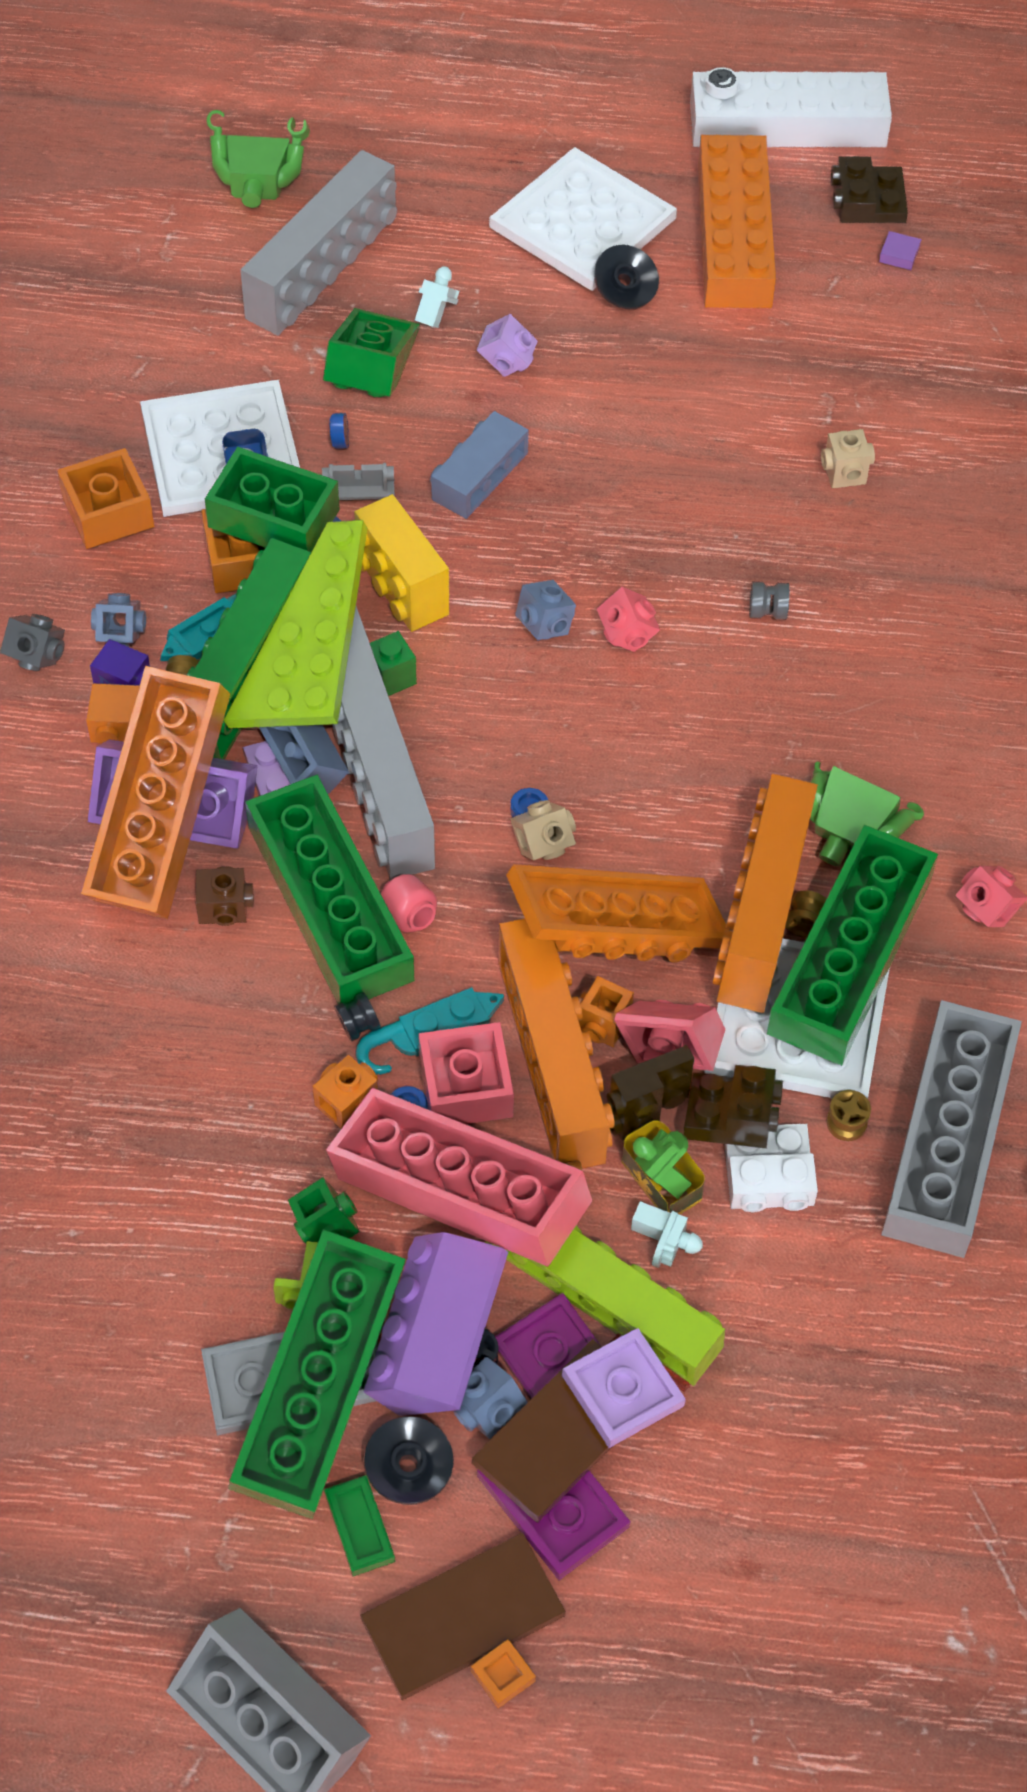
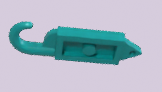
M236 593L227 599L223 597L169 629L166 637L167 643L162 651L160 661H168L171 657L177 655H188L197 660L200 659L206 640L209 637H214L219 628L221 615L227 607L231 608L236 599Z
M471 987L400 1016L398 1021L371 1031L361 1038L356 1048L357 1061L359 1064L364 1062L369 1065L377 1075L389 1073L392 1071L390 1065H376L369 1059V1052L373 1048L391 1041L401 1053L417 1057L419 1056V1033L489 1024L490 1018L504 1002V994L475 992Z

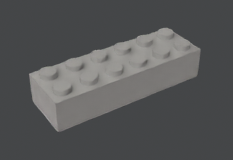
M361 150L240 270L246 320L279 336L287 326L294 324L298 315L308 305H312L318 295L328 285L335 282L338 274L347 265H351L356 260L357 255L367 245L374 242L377 235L386 225H390L397 215L395 196L397 184L395 182L394 165Z
M941 1000L882 1236L954 1256L965 1257L974 1231L1022 1021Z

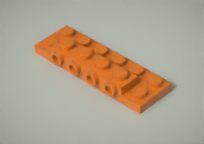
M514 864L506 874L533 938L554 940L559 951H570L575 958H584L592 953H604L607 959L614 960L625 954L636 955L639 961H648L656 956H667L670 962L677 963L689 957L694 947L720 949L725 930H729L726 929V923L704 878L518 864Z

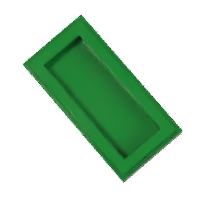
M367 1475L324 1489L325 1498L352 1577L394 1563L395 1555Z

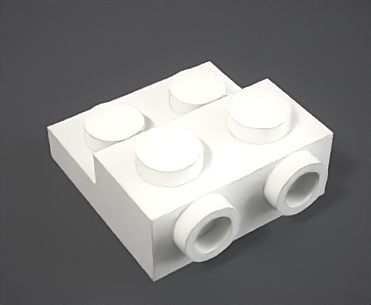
M807 1124L778 1125L777 1133L769 1132L767 1149L724 1144L731 1209L759 1212L765 1208L784 1207L790 1211H797L808 1206H814L818 1190L813 1153H810Z

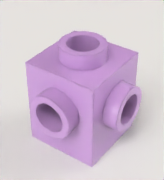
M508 314L486 326L477 351L505 377L516 371L525 370L532 363L533 352L538 340L511 314Z

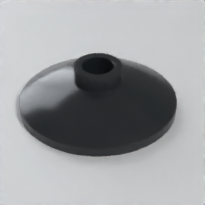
M612 246L601 253L594 266V281L597 289L608 302L624 309L643 307L657 293L659 274L656 265L645 252L634 246ZM619 278L624 279L627 285L621 283Z
M399 1417L384 1423L369 1439L364 1456L365 1472L373 1488L384 1498L404 1505L424 1503L437 1496L447 1485L454 1463L452 1447L446 1435L433 1423L417 1417ZM406 1459L412 1460L416 1465V1469L406 1472L401 1469L400 1463Z

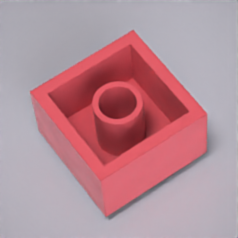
M500 1022L419 1033V1058L428 1110L463 1124L513 1117L514 1092Z

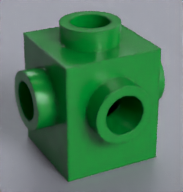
M324 1177L288 1200L297 1220L294 1223V1227L305 1244H307V1241L319 1242L323 1229L349 1239L360 1232L353 1218V1215L358 1213L353 1201L345 1191L338 1194Z

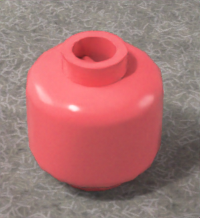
M402 874L388 881L383 887L381 896L399 930L405 933L416 932L425 929L432 923L436 915L437 898L433 891L419 878L411 874Z

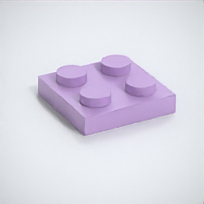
M638 1328L566 1366L562 1371V1377L609 1448L684 1407L686 1401Z

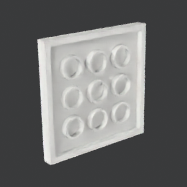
M574 147L489 217V227L593 291L596 288L594 266L602 252L615 245H630L641 249L676 219L677 208Z
M279 380L140 401L163 517L206 509L205 497L226 465L222 439L228 432L258 429L265 436L268 457L300 468Z
M782 939L764 1013L718 1002L717 1012L726 1030L714 1070H705V1073L733 1077L735 1065L758 1066L776 1069L775 1080H783V1089L833 1098L843 1090H855L865 1095L868 1099L889 970L841 1066L767 1035L771 1009L804 945V942Z

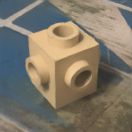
M863 429L828 433L826 449L821 450V463L823 469L827 471L831 487L840 488L867 483L870 464H874L875 452L873 444L867 443Z
M549 800L531 804L527 807L528 812L510 818L521 855L531 860L542 857L545 860L557 858L565 853V848L576 844L572 833L576 831V824L569 810H565L564 807L550 803Z

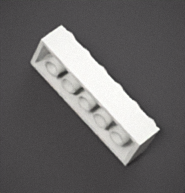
M709 71L693 72L690 98L693 147L700 146V135L716 134L766 135L767 147H887L892 115L886 72L739 71L736 72L739 77L738 91L734 96L727 99L714 98L707 93L705 86L706 76Z

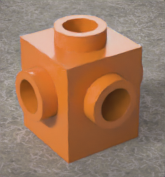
M597 976L589 991H584L579 998L582 1009V1020L579 1021L581 1032L588 1031L591 1041L594 1043H604L614 1048L622 1035L614 1021L616 1013L633 1004L634 992Z
M348 1054L339 1063L330 1064L321 1074L320 1080L313 1085L314 1105L342 1129L372 1088L378 1090V1077L369 1065L364 1062L359 1064Z

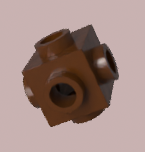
M222 866L216 869L196 870V909L199 924L229 926L235 923H247V907H254L253 883H246L244 868Z

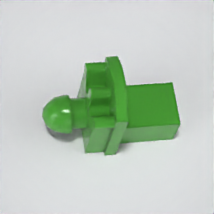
M661 1129L653 1140L639 1137L634 1141L633 1150L637 1155L635 1161L645 1174L679 1199L692 1184L685 1174L674 1166L688 1150L686 1136L678 1131L667 1134Z

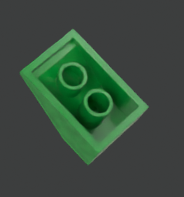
M354 308L328 342L323 380L332 382L335 387L341 389L357 388L365 390L367 394L374 397L391 396L399 384L420 324Z

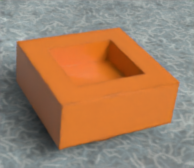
M509 1639L471 1666V1673L498 1709L536 1681L535 1674Z

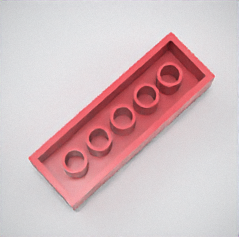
M375 1088L369 1091L326 1149L339 1180L547 1267L592 1202L582 1170Z

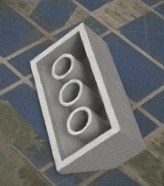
M241 1608L207 1625L166 1690L266 1792H328L349 1770L371 1737L341 1705Z

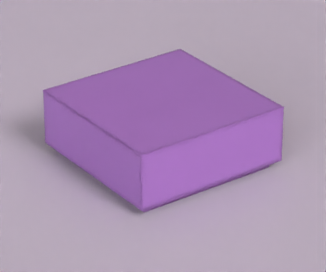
M889 231L880 253L879 262L912 270L920 249L921 239Z

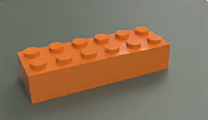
M700 135L698 181L705 308H772L776 270L766 135Z
M145 666L82 888V895L96 902L168 919L230 698V693L220 683Z
M772 773L768 789L760 787L755 810L761 811L762 814L754 812L748 839L755 840V843L747 841L741 868L748 870V872L740 870L733 898L741 901H732L726 929L733 931L725 930L712 984L720 986L716 1002L760 1013L765 1011L818 784Z
M525 918L499 923L498 965L552 1157L554 1160L565 1164L567 1162L580 1161L582 1169L606 1164L607 1148L613 1145L610 1128H614V1117L610 1104H603L600 1092L604 1090L599 1067L592 1068L589 1056H593L590 1035L588 1031L581 1032L579 1021L582 1020V1009L579 998L577 996L571 997L568 986H572L569 965L567 962L561 963L558 952L562 951L558 950L554 940L533 938Z

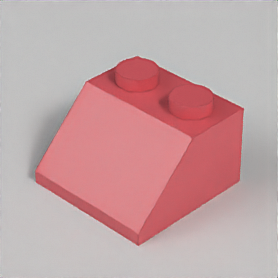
M656 1000L655 1002L637 1001L616 1013L614 1019L637 1063H643L687 1045L694 1057L693 1069L709 1071L714 1070L726 1030L716 1008L702 1003L683 1005L673 1004L666 1000Z

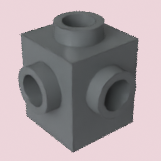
M39 614L9 617L0 653L19 660L18 665L25 669L40 671L42 667L56 665V662L62 656L64 651V641L62 639L65 629L52 625L53 619Z

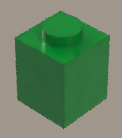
M399 631L370 642L388 696L417 684L416 656Z

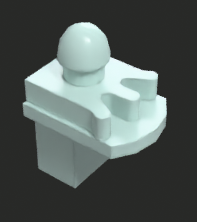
M447 266L440 267L436 271L435 282L424 279L422 288L420 287L419 289L423 296L415 321L438 328L446 302L457 304L459 291L447 287L449 280L451 281L452 278L451 270Z
M640 1202L632 1219L631 1230L659 1241L654 1253L652 1266L659 1268L662 1263L671 1267L679 1248L684 1249L685 1253L689 1254L698 1253L703 1248V1242L697 1234L686 1232L687 1217L674 1211L669 1213Z

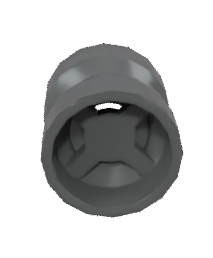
M752 581L750 618H762L764 615H772L775 619L787 620L790 595L789 583H777L774 586H766L764 582ZM771 595H772V606H770Z

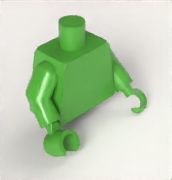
M220 110L211 111L207 116L206 122L208 127L214 131V136H210L212 166L221 181L226 185H231V195L235 198H242V203L250 208L258 207L261 204V199L275 200L279 198L282 188L287 187L300 175L304 146H301V144L310 134V128L306 120L304 119L303 129L295 132V119L293 117L289 119L287 128L293 137L292 144H290V138L222 135V127L213 126L210 119L214 114H220L224 117V113Z
M816 761L810 782L818 784L810 820L815 823V833L827 839L819 854V858L823 861L839 867L847 850H852L864 825L899 838L910 828L914 821L923 818L924 810L918 804L909 802L907 803V808L909 809L899 810L901 797L837 768V766H833L831 771H822L820 769L821 762Z

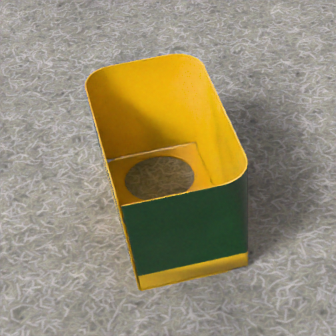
M649 1122L625 1138L621 1163L656 1208L669 1213L674 1211L682 1214L702 1201L705 1181L704 1173L687 1152L677 1161L674 1166L682 1171L692 1184L686 1190L688 1194L671 1204L668 1210V1203L660 1194L663 1187L653 1179H649L635 1161L637 1155L634 1153L633 1143L637 1138L646 1137L653 1140L661 1129L667 1134L671 1132L663 1122Z

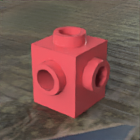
M623 586L597 608L605 628L604 635L616 647L620 646L635 652L645 646L648 640L660 631L654 617L656 611L646 599V596Z
M979 866L973 868L964 876L961 882L963 887L955 895L965 904L962 907L964 912L973 920L983 922L987 927H1004L1027 900V896L1014 885L1015 877L1001 866Z

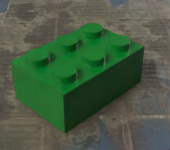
M237 446L205 497L208 528L266 547L270 539L273 538L312 552L327 522H333L340 510L338 481Z

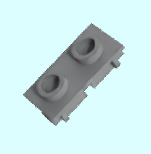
M387 463L361 465V470H354V465L329 464L328 468H322L323 476L338 481L339 500L383 499L391 494L395 496L394 466H387Z

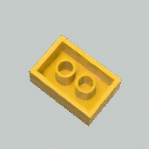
M391 494L354 511L355 520H363L367 527L361 571H367L372 578V584L377 594L381 597L385 596L389 601L394 617L399 622L403 620L408 629L413 632L449 615V568L396 497Z

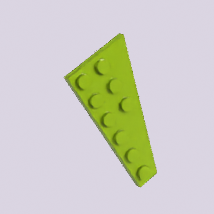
M363 520L327 522L224 719L228 728L338 724L367 535V527Z

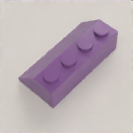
M109 739L96 746L88 822L101 824L124 742ZM219 758L212 759L190 840L237 849L240 847L247 824L245 801L254 798L258 765Z
M446 1232L414 1237L413 1243L408 1250V1258L401 1280L395 1290V1298L388 1319L382 1329V1337L375 1358L369 1368V1376L363 1392L399 1416L460 1410L508 1251L502 1247Z

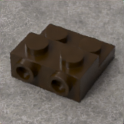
M838 156L837 165H832L831 186H837L833 194V208L839 209L840 223H906L908 210L902 167H872L871 157Z
M687 1045L611 1075L610 1092L607 1093V1101L613 1112L614 1128H610V1131L614 1136L619 1134L621 1140H625L629 1134L649 1122L660 1121L661 1108H675L682 1104L686 1098H689L694 1057Z
M735 1065L733 1077L693 1073L684 1124V1136H686L687 1140L767 1149L769 1132L777 1133L780 1108L773 1107V1104L781 1105L783 1080H775L776 1069Z

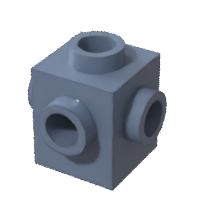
M554 580L523 584L515 615L537 640L550 639L569 634L571 622L575 615L576 604Z
M109 593L108 599H102L96 603V608H92L91 629L95 630V641L107 642L111 639L130 647V643H134L140 638V633H145L146 611L140 610L141 601L130 600V594ZM117 613L126 614L125 624L117 622Z
M486 1357L472 1370L460 1410H455L453 1413L467 1430L471 1432L477 1428L487 1438L491 1439L528 1402L512 1376Z

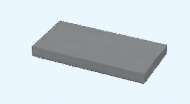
M285 1332L201 1349L217 1436L249 1429ZM378 1339L354 1406L376 1402V1400L363 1391L369 1376L370 1365L375 1358L379 1346Z

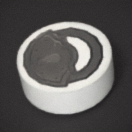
M729 68L712 69L706 76V91L714 98H730L738 91L739 77L736 72Z

